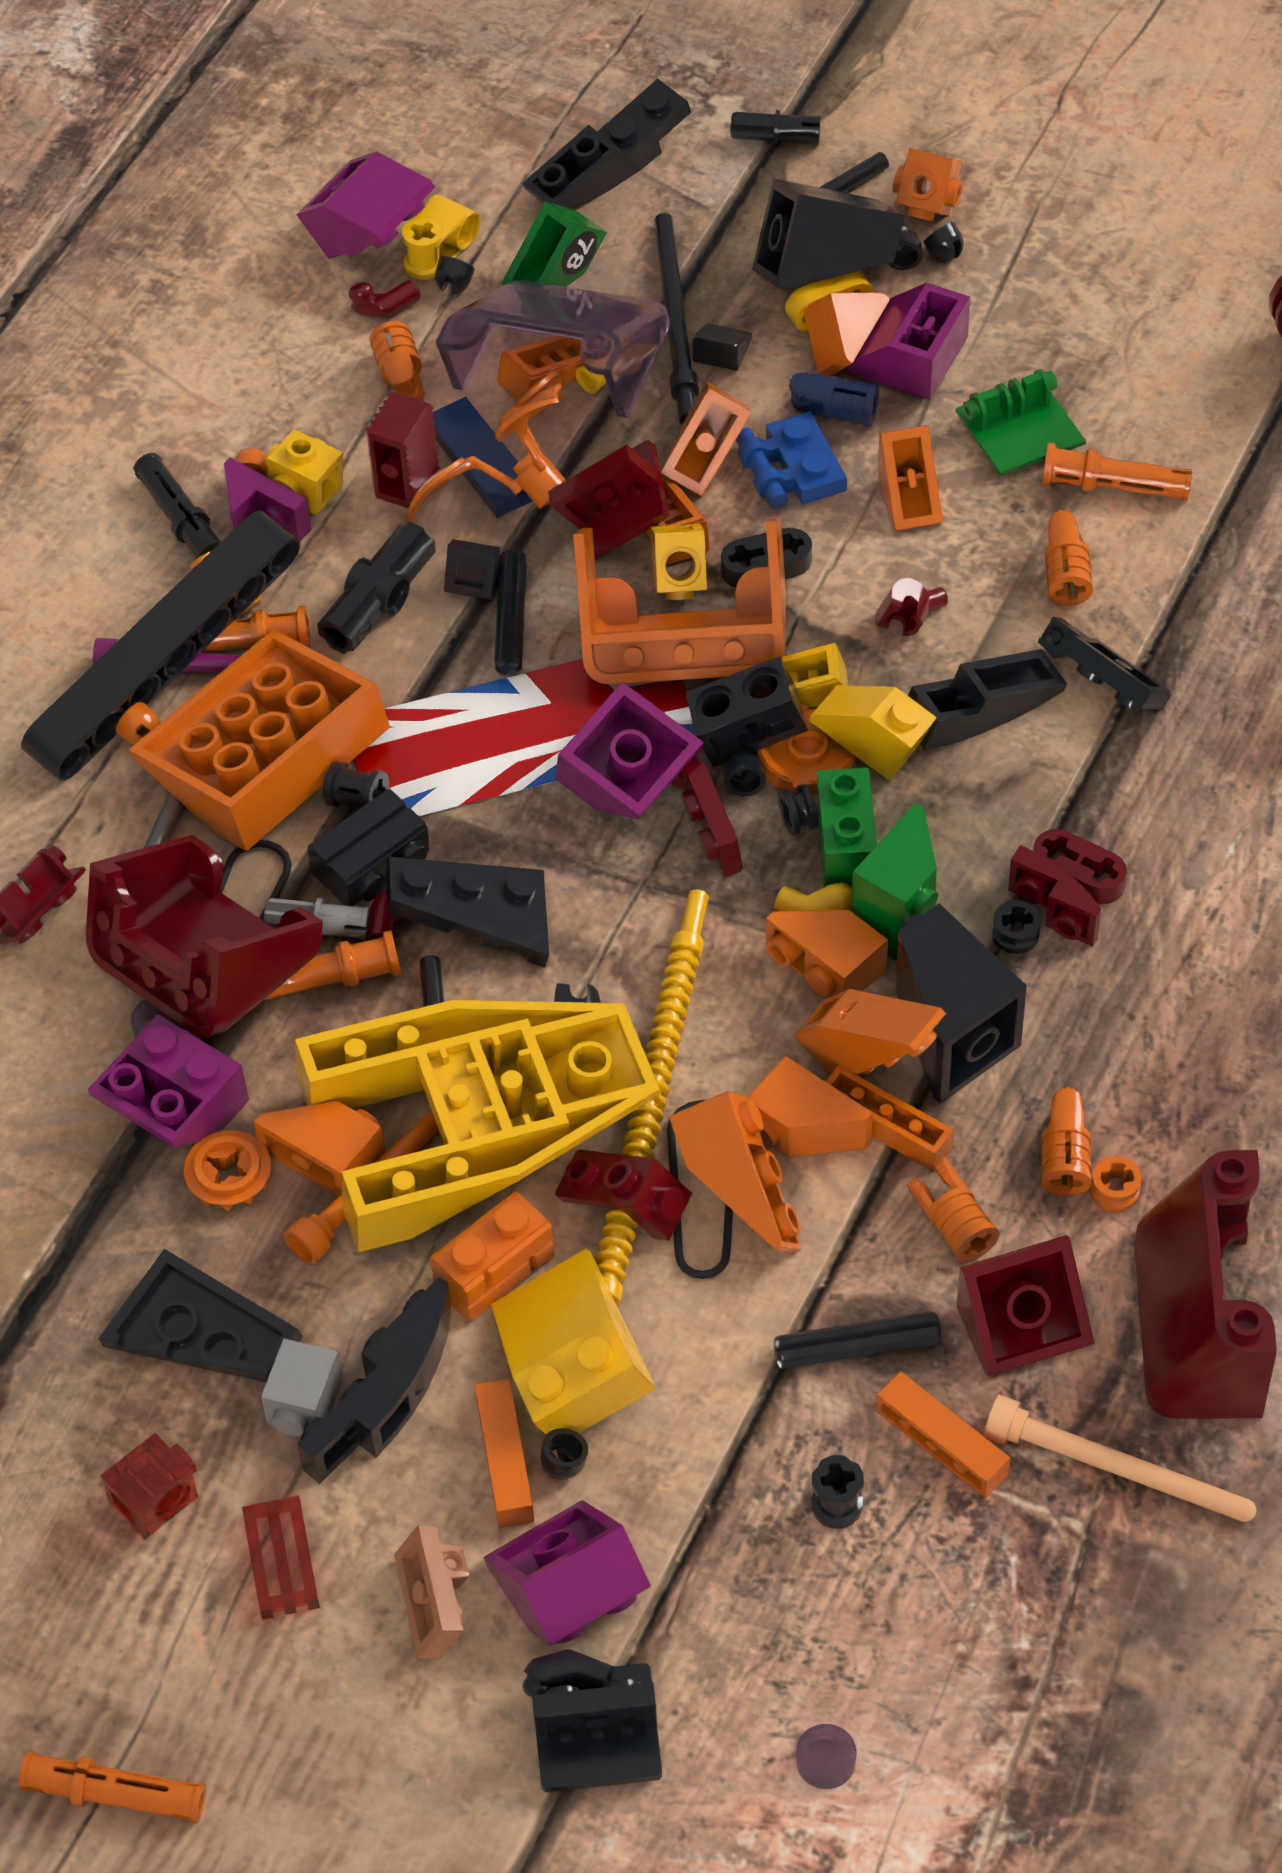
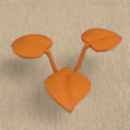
M552 371L537 381L508 409L498 422L500 427L495 434V438L502 442L516 431L529 453L513 467L514 472L518 475L515 480L474 456H470L467 459L461 457L434 474L421 486L410 503L406 522L410 521L413 523L419 507L433 492L454 477L471 469H478L503 483L515 495L524 490L540 510L550 504L548 491L566 481V479L541 451L528 426V421L550 404L558 403V399H562L563 384L559 373Z

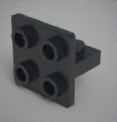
M648 1664L615 1666L611 1682L604 1688L588 1689L567 1681L556 1683L555 1687L547 1690L545 1694L532 1695L541 1788L544 1792L656 1781L662 1778L654 1683L652 1682L651 1668Z

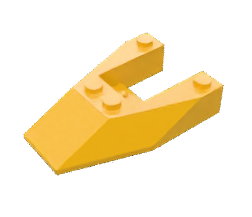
M450 1000L295 1039L296 1077L306 1106L339 1101L347 1107L354 1109L425 1091L444 1142L442 1146L341 1171L342 1208L358 1253L409 1240L520 1181L658 1097L660 1092L624 1003Z

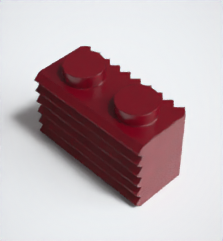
M392 392L387 394L388 399L383 401L384 406L379 407V413L374 414L375 420L370 421L371 426L366 427L373 489L376 498L409 508L417 491L440 468L437 465L439 462L437 456L439 454L436 452L438 447L435 445L437 443L435 439L437 434L434 432L436 427L433 425L435 423L433 419L434 414L432 413L434 408L419 398Z

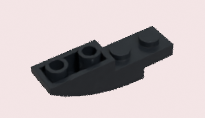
M656 79L600 130L596 131L590 125L586 126L522 183L524 189L543 204L544 202H549L567 208L578 206L610 191L639 172L662 153L659 141L691 113L688 101L662 81Z
M442 1278L436 1279L426 1290L420 1289L415 1292L406 1302L402 1313L387 1328L381 1327L368 1338L361 1352L366 1378H359L353 1381L344 1391L340 1403L325 1418L318 1417L313 1420L302 1433L300 1442L297 1445L303 1471L319 1484L359 1445L377 1458L398 1435L418 1407L434 1377L448 1337L452 1311L448 1283Z

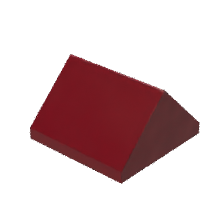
M1064 1235L960 1267L957 1309L982 1368L988 1377L1095 1344L1069 1236Z

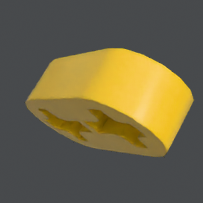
M860 270L816 281L795 290L786 301L785 311L798 330L808 332L804 315L805 309L830 293H874V288Z

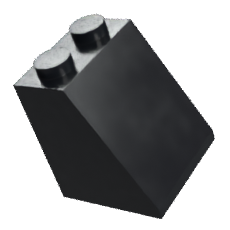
M773 178L752 270L776 287L789 289L894 262L896 251L902 248L906 238L905 215L878 199Z
M940 903L923 915L920 913L913 915L898 931L896 995L901 1000L940 1007L946 1013L933 1029L937 1034L936 1039L924 1052L918 1055L932 1096L941 1104L1021 1046L1027 985Z

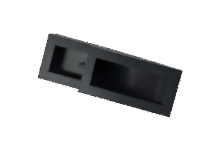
M1042 649L960 664L954 679L911 687L908 696L937 717L920 745L925 751L980 735L1008 723L1049 701L1065 690L1067 682Z

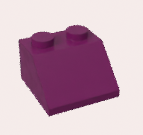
M622 682L558 754L555 779L594 809L639 820L703 747L704 742Z
M584 1500L577 1502L483 1557L488 1569L528 1629L549 1646L554 1643L562 1644L576 1639L586 1630V1624L605 1613L614 1614L627 1609L636 1601V1595L651 1587L624 1526Z

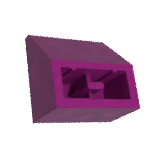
M375 151L350 160L296 215L328 259L346 253L349 257H353L369 246L374 245L376 249H379L390 243L399 233L396 227L402 221H407L422 211L425 207L422 200L435 186L430 179Z
M926 282L890 298L853 363L843 368V371L931 400L968 338L970 296Z
M159 1014L149 1022L88 1088L90 1096L174 1148L200 1142L204 1137L222 1131L249 1101L241 1064Z

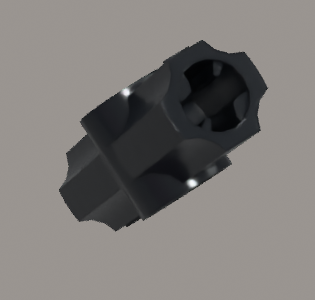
M410 521L407 525H399L371 560L363 557L352 566L345 581L344 592L317 623L319 635L326 640L330 648L343 654L347 651H354L383 615L391 618L401 610L408 597L411 581L436 552L435 541L428 536L423 527Z

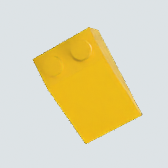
M587 1248L491 1304L511 1375L533 1423L546 1435L556 1429H570L581 1433L657 1389L591 1252Z

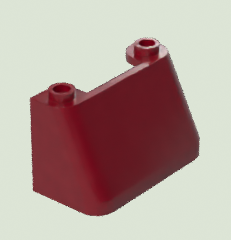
M188 835L90 863L86 944L93 961L101 969L202 1039L226 1032L319 953L323 936V921L299 907L285 911L281 916L279 928H273L221 893L224 875L222 859L209 845L194 835Z
M1227 1150L1217 1152L1146 1213L1137 1224L1134 1247L1145 1394L1148 1404L1155 1412L1164 1417L1174 1419L1263 1418L1277 1354L1275 1325L1272 1316L1263 1306L1246 1300H1225L1222 1258L1226 1248L1234 1242L1235 1244L1247 1243L1248 1211L1251 1198L1258 1190L1260 1178L1258 1150Z

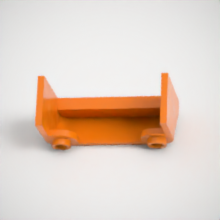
M781 515L770 516L766 521L769 566L752 568L741 576L736 585V608L638 615L637 595L629 582L619 577H596L592 528H582L573 534L582 656L587 674L593 680L602 684L727 677L779 656L783 660L786 650V584Z

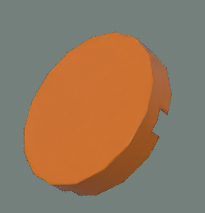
M801 705L808 731L757 750V756L760 757L764 764L766 779L780 790L787 789L790 793L796 791L797 785L804 783L812 795H817V770L852 769L856 767L858 757L809 722L808 719L816 709H809V705Z

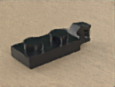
M1052 617L1041 638L1038 640V643L1053 658L1064 659L1070 657L1079 663L1076 670L1082 676L1096 684L1102 685L1105 682L1117 691L1114 696L1115 699L1133 711L1141 712L1142 709L1163 710L1171 697V691L1097 638L1088 637L1061 617Z

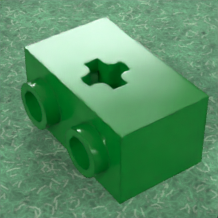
M869 768L817 770L816 808L819 818L818 831L823 884L825 887L834 883H846L852 888L853 871L877 846Z

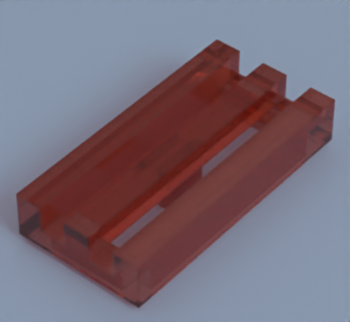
M299 1495L242 1507L262 1620L274 1618L273 1612L284 1610L285 1615L297 1613L296 1607L307 1605L308 1610L320 1608ZM286 1512L291 1513L304 1590L293 1592L279 1515ZM267 1516L281 1595L271 1597L257 1525V1518Z

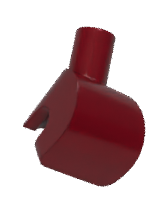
M898 579L877 609L875 625L887 629L890 620H899L904 627L902 636L914 635L923 625L928 612L948 604V595L942 587L927 591L923 584L914 579Z

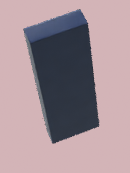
M467 397L432 412L434 414L433 419L435 420L433 425L436 427L434 432L437 434L435 439L453 462L461 457L467 459L470 456H474L515 480L518 475L514 472L513 467L518 461L503 442H499L495 438V432ZM471 469L462 473L497 518L532 502L524 490L515 495L508 486L478 469Z

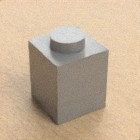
M283 1338L261 1395L267 1424L272 1425L276 1430L286 1435L301 1436L313 1420L318 1417L325 1418L331 1412L343 1380L338 1351Z

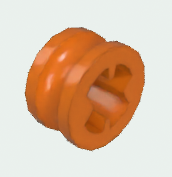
M1109 1156L1100 1160L1094 1167L1090 1192L1094 1202L1104 1210L1111 1212H1122L1132 1208L1139 1200L1142 1181L1140 1168L1134 1161L1123 1156ZM1111 1177L1122 1178L1121 1185H1123V1190H1111L1109 1179Z

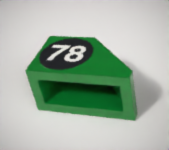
M544 202L501 283L532 306L540 307L587 271L607 232L575 209Z

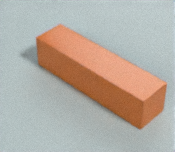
M838 1065L826 1080L828 1084L873 1112V1138L935 1172L936 1167L934 1163L943 1156L946 1157L953 1148L954 1129Z
M902 1371L877 1394L876 1412L985 1499L1009 1475L1011 1458Z
M510 1378L474 1384L498 1526L502 1528L535 1522Z

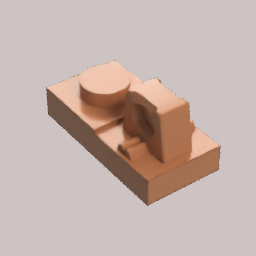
M417 1525L394 1554L417 1659H440L464 1631L463 1608L456 1600L454 1588L461 1587L469 1577L463 1553L464 1550L459 1545L441 1543L436 1525Z

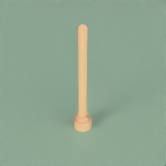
M998 1394L993 1404L983 1434L988 1440L1005 1446L1008 1441L1019 1444L1022 1439L1242 1522H1248L1256 1515V1506L1250 1499L1029 1418L1030 1412L1021 1409V1402Z

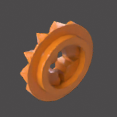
M237 1130L219 1131L204 1137L192 1147L184 1163V1178L190 1195L198 1197L206 1208L212 1204L219 1205L228 1212L232 1205L242 1202L251 1206L253 1197L260 1191H267L270 1173L273 1172L270 1154L266 1146L257 1140L255 1136ZM237 1163L240 1176L229 1175L225 1181L220 1182L217 1169L219 1167L229 1169L232 1164Z

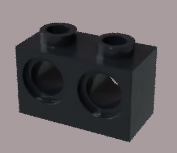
M781 656L685 692L696 737L704 742L702 748L713 767L727 762L728 758L739 751L752 753L808 731L797 688Z

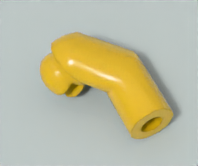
M834 883L807 895L785 885L777 895L774 908L777 911L851 910L852 888L846 883Z

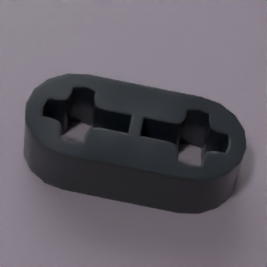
M782 528L785 579L804 574L810 568L812 563V541L808 534L800 529ZM766 533L732 541L723 548L721 553L722 578L727 584L735 588L741 576L748 570L755 567L769 566ZM790 549L796 555H789L786 550ZM738 561H744L748 567H742Z

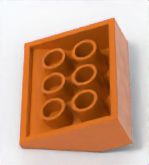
M272 629L128 750L131 757L212 832L247 852L323 786L325 775L333 762L340 761L349 764L390 728V724L375 682Z

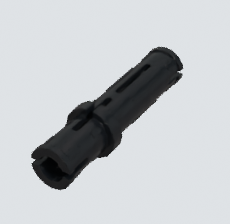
M148 453L143 455L136 461L133 471L172 523L171 531L177 540L186 543L196 558L211 552L221 541L210 528V518L202 508L194 506L180 484L161 461L162 459L158 454Z

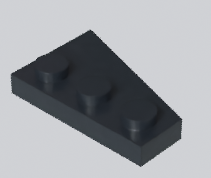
M389 857L385 869L387 912L446 933L454 929L482 938L481 945L497 951H500L501 947L505 946L528 954V962L542 967L546 966L549 958L544 870Z
M164 1249L98 1340L103 1347L267 1382L283 1338L300 1342L303 1337L296 1327Z

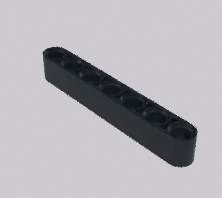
M256 511L250 514L33 722L23 736L21 749L59 781H66L72 778L117 735L116 726L122 715L132 705L138 702L148 705L288 569L299 553L300 541L263 511Z

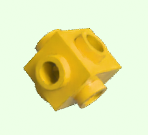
M293 429L281 444H274L267 454L265 460L267 477L306 497L308 511L316 516L343 486V452L327 445L318 438H312Z

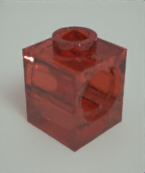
M156 1433L100 1475L108 1502L144 1540L198 1498L193 1474L197 1471L194 1462L182 1447L175 1444L169 1448Z

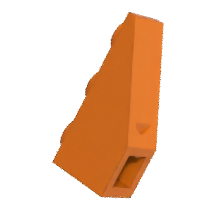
M847 989L824 999L793 1037L829 1075L839 1065L863 1078L879 1065L883 1064L886 1068H889L907 1054L914 1058L924 1052L936 1039L937 1034L933 1029L946 1013L940 1007Z
M726 1091L669 1116L687 1169L775 1250L793 1253L802 1250L797 1237L801 1233V1225L794 1208L789 1203H785L778 1185L782 1181V1172L775 1156L765 1149L759 1132L763 1130L764 1124L756 1104L752 1100H748L746 1095Z

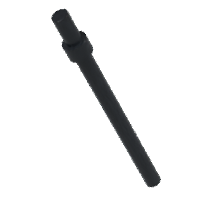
M661 213L655 217L654 222L673 373L670 375L669 381L671 396L677 401L679 422L682 425L696 401V397L699 395V383L697 373L692 370L673 218L668 213Z

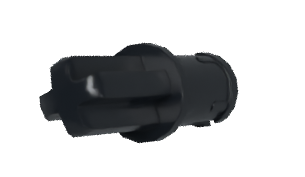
M777 109L776 114L734 112L731 116L730 134L733 139L773 141V146L778 147V142L814 144L819 146L821 116L783 115Z

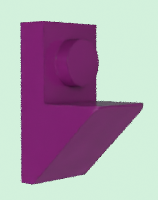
M229 458L224 463L233 530L253 512L263 511L299 541L311 531L306 497L232 458Z

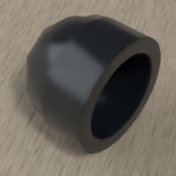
M950 222L929 235L923 241V244L936 260L949 262L961 255L964 240L955 222Z
M907 229L902 248L896 251L894 262L888 263L892 268L908 270L921 262L923 256L922 243L916 232Z
M440 256L434 277L436 285L440 290L445 291L448 283L452 284V294H459L470 284L475 268L462 260L449 256Z
M739 751L728 758L724 768L726 788L737 796H751L760 792L766 783L765 767L760 757L749 754L747 751ZM742 770L740 777L737 776L738 771Z
M570 1429L551 1431L544 1438L540 1452L543 1470L551 1478L562 1481L575 1477L585 1466L588 1444L583 1436L576 1431ZM552 1451H557L560 1461L556 1458Z

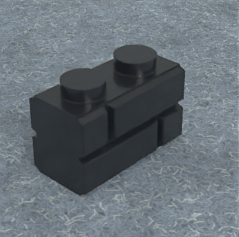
M387 789L307 846L310 870L327 889L331 890L332 894L343 905L354 906L362 899L371 901L386 887L385 869L389 857L425 860L427 852H429L428 827L411 808H407L405 802L391 789Z

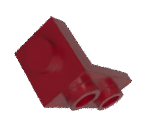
M579 1149L568 1164L555 1195L563 1202L622 1210L653 1239L669 1241L691 1198L692 1192L654 1158Z

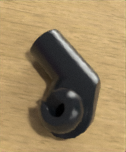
M562 1650L533 1658L524 1669L527 1677L523 1682L522 1688L525 1694L530 1697L532 1695L545 1694L547 1690L555 1687L556 1683L567 1681L588 1689L604 1688L611 1682L614 1666L573 1650Z

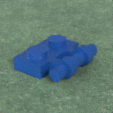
M811 411L766 424L767 440L764 441L761 438L755 437L752 429L748 427L742 428L736 438L739 446L737 450L738 456L746 468H751L755 476L753 484L759 496L766 498L772 508L778 509L783 507L788 502L786 493L795 491L801 504L847 491V477ZM779 461L783 470L779 471L777 468H772L770 463Z

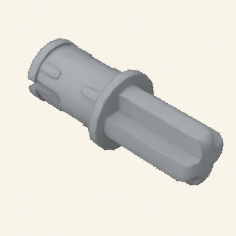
M320 897L317 898L316 902L271 898L267 900L265 905L264 922L275 929L279 928L281 916L285 911L300 907L323 921L322 935L358 938L366 941L369 922L367 919L371 911L369 906L356 907L324 903V898Z

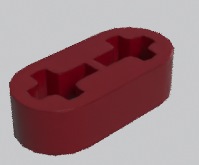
M1061 829L1045 831L1036 838L1033 851L1069 873L1088 891L1097 904L1112 903L1123 895L1126 885L1127 868L1122 858L1115 853ZM1058 851L1065 854V856L1059 855L1055 860L1047 857L1048 855L1054 856ZM1103 873L1111 875V878L1105 877L1101 882L1094 880V877L1099 878Z

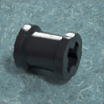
M335 761L331 764L324 778L323 797L325 804L338 807L343 803L362 808L387 789L389 790V777L385 771L375 769L371 773L349 769L347 763Z
M832 1455L822 1459L818 1467L813 1471L812 1489L814 1492L811 1497V1506L815 1518L822 1525L833 1529L845 1528L853 1525L860 1518L863 1511L861 1491L864 1488V1473L859 1464L850 1461L846 1456ZM835 1490H839L840 1494H836Z

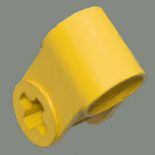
M440 194L431 197L422 211L405 223L402 228V240L407 246V254L404 257L403 263L406 274L418 280L433 279L440 256L456 258L474 242L480 229V214Z

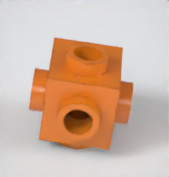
M909 148L905 166L900 165L894 177L893 192L898 193L895 203L908 206L906 215L932 222L935 213L949 216L950 208L957 207L962 194L963 181L958 180L962 161ZM930 181V188L926 192V184Z

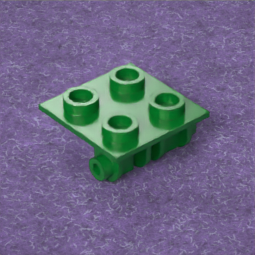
M1042 369L1035 370L1034 374L1021 378V384L1016 378L1008 381V388L1004 383H1000L988 391L972 393L969 396V400L963 402L962 406L955 409L1000 476L1044 460L1048 442L1055 443L1058 449L1071 450L1086 444L1084 437L1051 392V390L1057 388V379L1051 370L1044 372Z

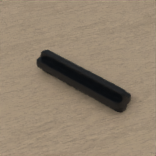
M505 550L501 553L499 560L494 662L495 670L501 675L507 673L516 675L522 670L527 563L526 555L521 550L514 552Z
M933 1311L778 1335L774 1338L773 1342L774 1356L778 1367L787 1369L935 1345L941 1340V1327L937 1314Z

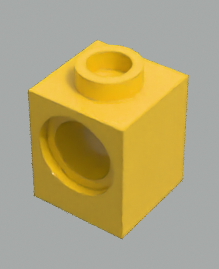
M700 524L652 526L653 585L657 593H665L668 600H686L695 598V591L707 590L705 533ZM678 551L689 553L692 556V564L687 572L681 575H674L666 570V561L671 554Z

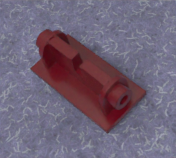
M52 845L48 849H40L16 874L29 890L24 893L15 881H10L0 891V929L2 930L0 933V944L16 941L21 944L33 937L43 926L40 918L51 907L57 908L74 895L77 890L74 883L84 874L86 869L84 867L67 869L63 864L67 858L56 846Z

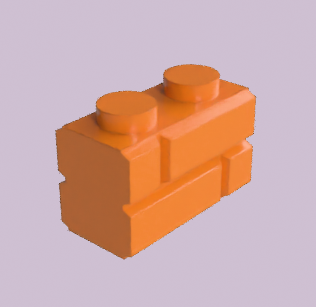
M514 1191L430 1257L431 1268L434 1272L432 1274L433 1282L440 1277L448 1283L451 1306L471 1323L489 1309L493 1302L508 1294L531 1275V1270H538L555 1256L554 1243L552 1242V1225L519 1192Z

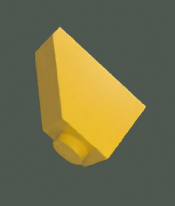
M837 685L811 714L808 721L888 781H891L916 751L937 717L896 687Z

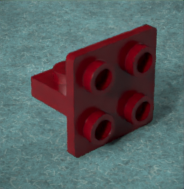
M649 440L642 442L634 448L626 444L548 491L552 508L580 530L582 528H592L595 560L649 530L652 526L661 523L669 516L656 446Z

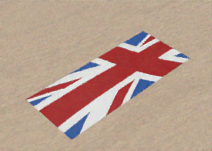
M583 659L384 708L390 728L354 758L357 771L371 773L375 769L385 771L389 777V789L405 802L408 809L411 808L418 816L557 782L555 776L558 754L620 684H602L593 680L584 668ZM683 680L625 683L696 736L685 693L687 689Z

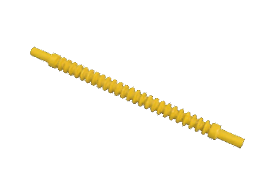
M695 889L689 892L680 931L672 936L670 944L671 954L667 957V964L669 966L664 970L666 978L661 982L662 991L658 995L660 1003L655 1007L657 1016L652 1020L654 1028L649 1032L651 1041L646 1045V1051L648 1052L646 1057L659 1086V1096L631 1112L633 1118L628 1121V1129L630 1131L624 1136L627 1144L621 1149L622 1155L654 1158L653 1149L658 1145L656 1136L661 1132L659 1123L664 1119L662 1110L667 1106L665 1097L670 1093L668 1084L673 1080L671 1072L676 1067L674 1059L679 1055L677 1046L682 1042L680 1034L685 1029L683 1021L687 1018L686 1008L690 1005L689 996L693 993L692 984L696 980L695 971L699 968L698 959L702 956L704 940L700 935L709 895L702 890ZM611 1209L605 1215L608 1224L602 1228L604 1238L599 1241L601 1251L596 1255V1262L618 1306L621 1303L623 1294L621 1283L626 1280L624 1270L629 1266L627 1256L633 1252L630 1243L636 1238V1233L633 1229H636L638 1224L622 1210Z

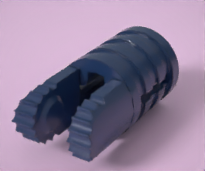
M802 372L796 373L794 376L792 375V379H789L792 397L791 404L797 411H811L812 415L823 416L825 419H836L840 422L847 421L856 425L863 424V426L867 427L872 426L878 406L879 384H867L864 381H853L848 378L841 379L837 376L829 377Z

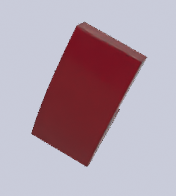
M1020 845L1010 861L1008 890L1017 894L1026 902L1047 907V927L1055 930L1066 939L1078 940L1093 947L1098 940L1101 908L1097 902L1069 873L1042 855Z

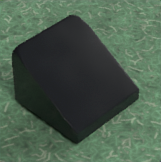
M707 323L695 333L693 338V361L738 371L752 340V333Z

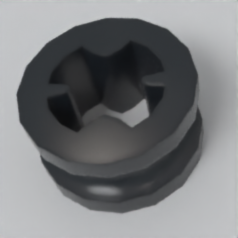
M806 784L797 785L796 791L793 793H789L787 789L778 792L780 812L791 835L799 834L803 826H807L811 830L818 828L817 808Z
M1012 900L1003 903L997 908L993 918L994 926L992 930V936L997 946L1008 953L1014 954L1026 953L1033 949L1039 941L1041 925L1040 913L1034 905L1026 901ZM1011 922H1022L1023 931H1011Z

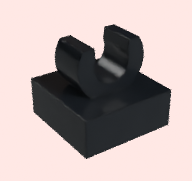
M452 539L447 545L444 592L492 600L497 592L500 547Z

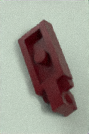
M697 752L672 781V786L686 790V792L682 793V798L691 822L701 820L704 830L698 831V835L708 861L717 858L724 877L741 872L743 869L738 839L705 763H702Z

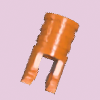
M389 321L377 326L370 335V345L382 379L390 384L395 393L416 397L424 401L425 389L420 377L422 363L410 328L400 321ZM389 332L393 346L388 344L385 333Z
M1059 509L1058 512H1054L1050 516L1051 519L1048 521L1049 546L1045 551L1048 595L1057 604L1077 605L1088 600L1093 593L1089 547L1083 542L1078 531L1075 516H1072V513L1067 512L1066 509L1063 511ZM1070 582H1073L1075 585L1074 595H1071Z
M1069 1086L1067 1088L1061 1087V1090L1056 1091L1055 1096L1052 1097L1051 1111L1048 1119L1049 1124L1041 1134V1185L1045 1191L1057 1196L1079 1195L1091 1187V1134L1084 1127L1083 1098L1080 1097V1092L1075 1091V1088H1069ZM1062 1175H1067V1185H1062Z
M943 1156L934 1165L941 1180L951 1190L934 1200L930 1189L924 1182L919 1181L917 1177L906 1185L932 1224L937 1227L948 1245L952 1248V1252L957 1260L960 1262L972 1261L987 1253L996 1244L1000 1232L983 1212L980 1205L976 1202L974 1195L948 1158Z

